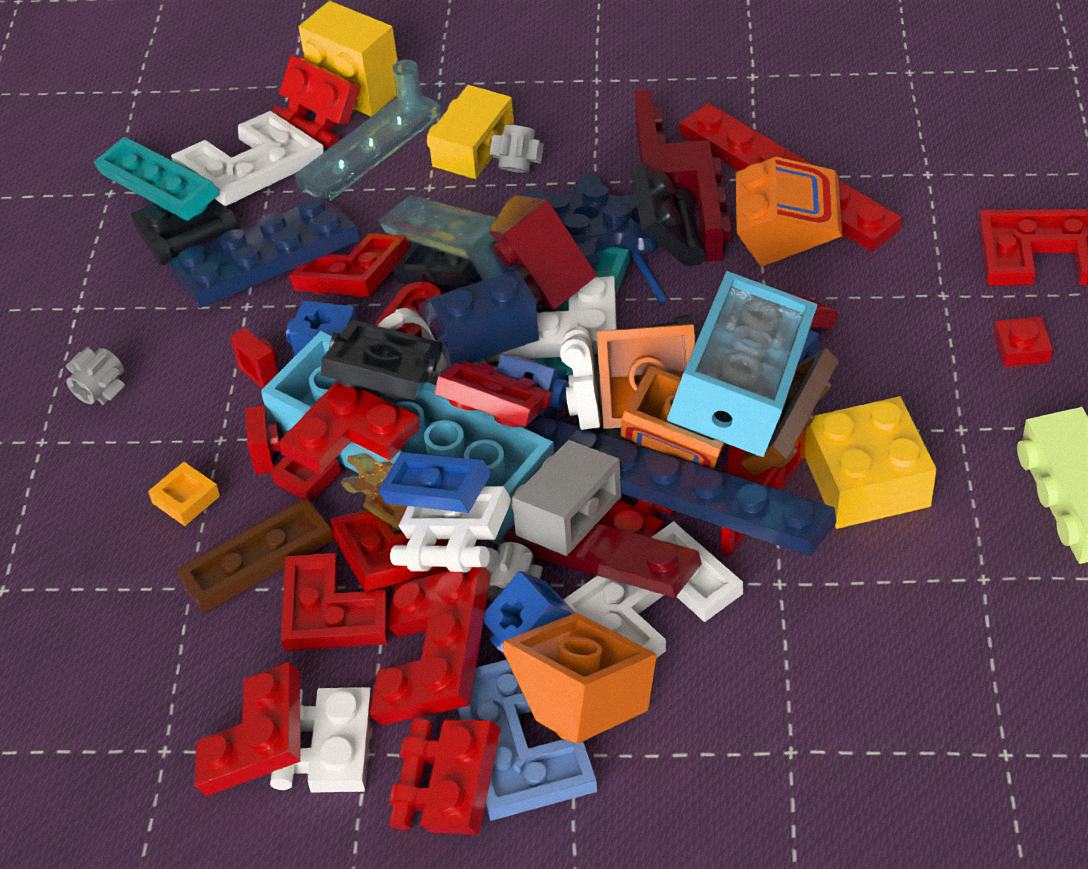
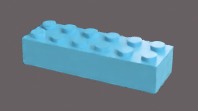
M322 331L261 390L269 424L277 423L279 433L283 435L336 382L335 379L320 376L322 358L329 350L332 337ZM426 381L415 400L392 399L385 396L381 391L359 386V388L416 414L418 416L419 430L391 461L353 442H350L335 459L339 461V464L379 484H382L401 452L483 460L491 472L485 486H504L512 499L517 488L525 484L542 467L544 461L549 456L554 455V446L552 441L521 426L510 427L498 423L491 414L477 409L468 411L452 406L449 403V399L434 394L436 386ZM511 503L495 540H490L498 545L505 541L503 536L515 524Z

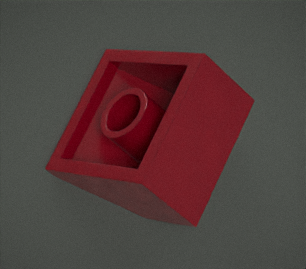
M515 195L508 200L488 230L497 242L493 245L494 252L508 268L513 266L515 270L519 271L533 294L536 304L556 309L597 277V274L548 200Z

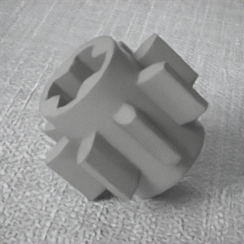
M504 125L502 136L492 135L489 155L499 159V169L517 173H529L531 162L541 164L544 144L540 143V140L534 139L535 130L532 128Z
M86 347L66 365V368L73 373L67 379L68 388L84 403L93 404L98 400L104 405L108 400L111 401L125 387V384L118 379L124 373L122 363L113 353L104 348H99L93 352L89 347Z
M505 542L500 544L496 550L488 547L490 559L485 568L491 573L487 598L494 602L519 571L539 579L541 578L543 567L532 565L533 554L524 545L515 542Z

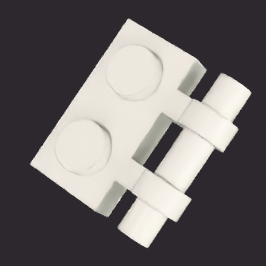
M573 327L566 332L560 353L562 361L573 369V375H569V387H566L568 410L570 416H579L581 430L598 428L601 424L602 403L597 357L594 354L591 334L585 328Z
M484 486L469 513L408 506L399 527L406 538L410 540L407 545L393 546L390 552L392 564L395 566H407L410 571H429L432 566L447 567L451 572H468L472 567H486L490 559L488 548L474 545L477 539L495 540L512 501L505 487ZM437 539H450L447 546H435Z
M318 688L316 706L307 707L301 705L303 691L300 689V732H313L311 748H300V762L272 772L270 785L278 790H287L292 787L293 774L308 773V784L311 792L365 791L371 717L369 716L372 701L371 688Z

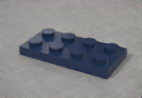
M325 196L311 197L301 201L298 207L281 214L272 213L266 215L257 224L242 230L227 231L218 240L202 247H189L183 250L178 257L168 260V264L173 277L198 307L203 308L358 242L360 237L356 225Z

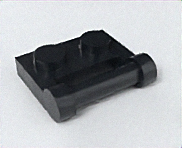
M643 161L630 170L642 231L685 266L702 264L706 259L704 243L697 236L692 214L695 207L692 193L684 188L675 189L665 173L661 171L655 172Z
M216 199L212 200L201 214L192 217L189 221L182 219L155 203L130 213L136 230L159 265L168 263V260L173 259V255L189 247L207 242L227 231L239 229L232 211Z

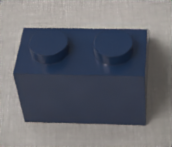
M518 270L429 298L418 304L419 311L434 339L443 343L441 352L449 367L455 363L461 365L463 361L473 363L539 340L536 301Z

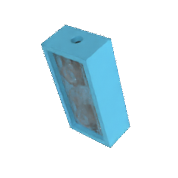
M726 271L683 373L667 421L764 457L783 410L818 304Z

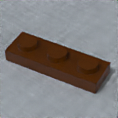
M826 347L798 363L783 410L764 457L748 451L745 453L741 464L754 476L773 466L776 469L782 468L796 454L798 447L795 443L800 434L814 420L815 413L813 409L818 400L832 386L830 377L839 362Z
M305 498L177 568L176 572L179 581L204 614L285 568L286 556L309 555L331 543L334 539L329 525L308 499Z

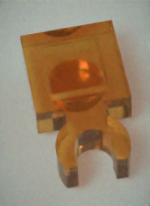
M367 453L348 456L347 462L357 468L359 476L343 478L342 486L351 493H365L366 498L363 507L397 530H400L399 524L408 506L386 504L378 491L393 463L390 461L376 463L375 459Z

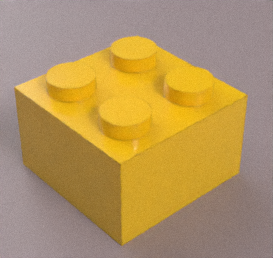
M330 0L298 26L304 58L361 86L353 110L373 117L402 91L393 26Z
M901 396L815 415L812 423L806 428L805 459L825 505L835 507L836 529L931 507L936 467Z

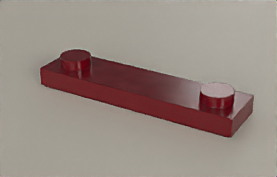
M599 523L589 531L567 556L516 536L515 524L503 536L505 542H515L527 547L535 558L673 598L677 597L702 565L698 550Z

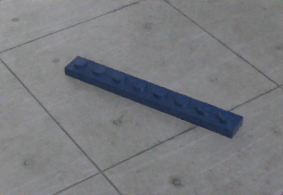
M538 415L526 427H523L552 441L554 454L568 440L619 458L622 494L808 556H812L836 524L835 507L591 430H581L578 426L553 418Z

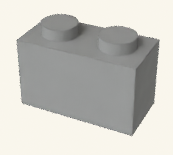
M568 440L554 455L549 456L544 461L542 467L525 484L520 485L512 497L511 508L514 512L516 536L567 556L621 498L620 459Z

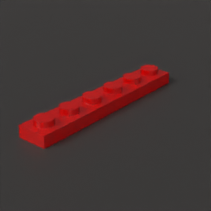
M710 103L705 104L680 122V136L690 142L710 140L712 155L720 157L721 161L738 171L773 157L813 165ZM839 180L841 226L844 236L873 252L901 230V216Z

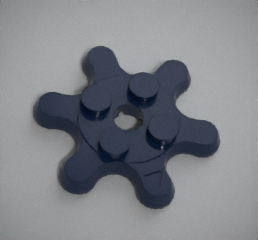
M580 176L576 181L573 191L565 194L549 195L536 190H528L520 194L521 196L549 201L593 269L600 264V254L609 247L629 249V251L638 254L651 253L659 247L657 242L642 231L641 224L637 223L640 221L635 194L627 196L609 194L608 188L602 184L598 176Z

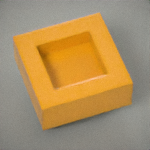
M182 462L148 491L152 503L183 526L190 523L220 497L217 484L186 462Z

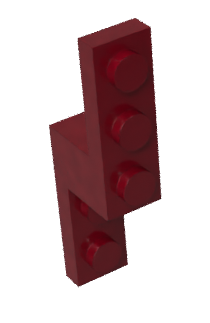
M651 90L634 91L635 124L640 163L644 161L655 172L661 171L665 173L675 189L684 188L692 193L694 202H697L702 242L706 251L705 262L723 261V242H731V224L729 215L721 216V212H726V193L724 186H717L716 184L722 181L720 157L712 158L710 140L666 144L665 134H657V131H662L663 129L661 106H653Z

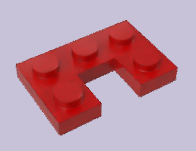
M1088 209L980 210L978 225L987 286L1033 285L1035 278L1033 254L1074 253L1079 285H1088Z
M472 567L468 572L446 571L394 586L387 628L397 638L426 631L421 660L377 671L369 716L380 726L470 706L491 573L485 567Z

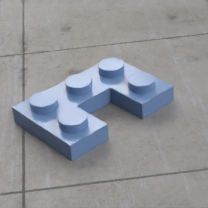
M503 660L476 667L470 706L458 708L461 720H491L501 728L485 804L490 821L597 792L596 778L583 741L576 744L562 739L528 749L518 715L532 711L508 661Z

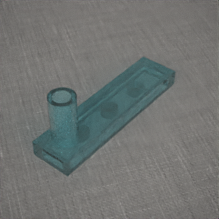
M401 60L393 65L397 98L295 174L297 187L314 197L325 196L331 201L441 117L439 103L421 94L416 62Z
M409 195L378 220L386 234L405 235L408 241L471 260L483 281L509 273L507 267L494 252L492 242L495 239L488 231L496 217Z

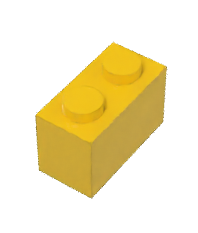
M467 85L458 98L451 101L446 113L437 124L431 126L428 132L427 146L430 148L432 167L477 179L493 158V155H489L492 135L502 136L504 125H514L512 97Z

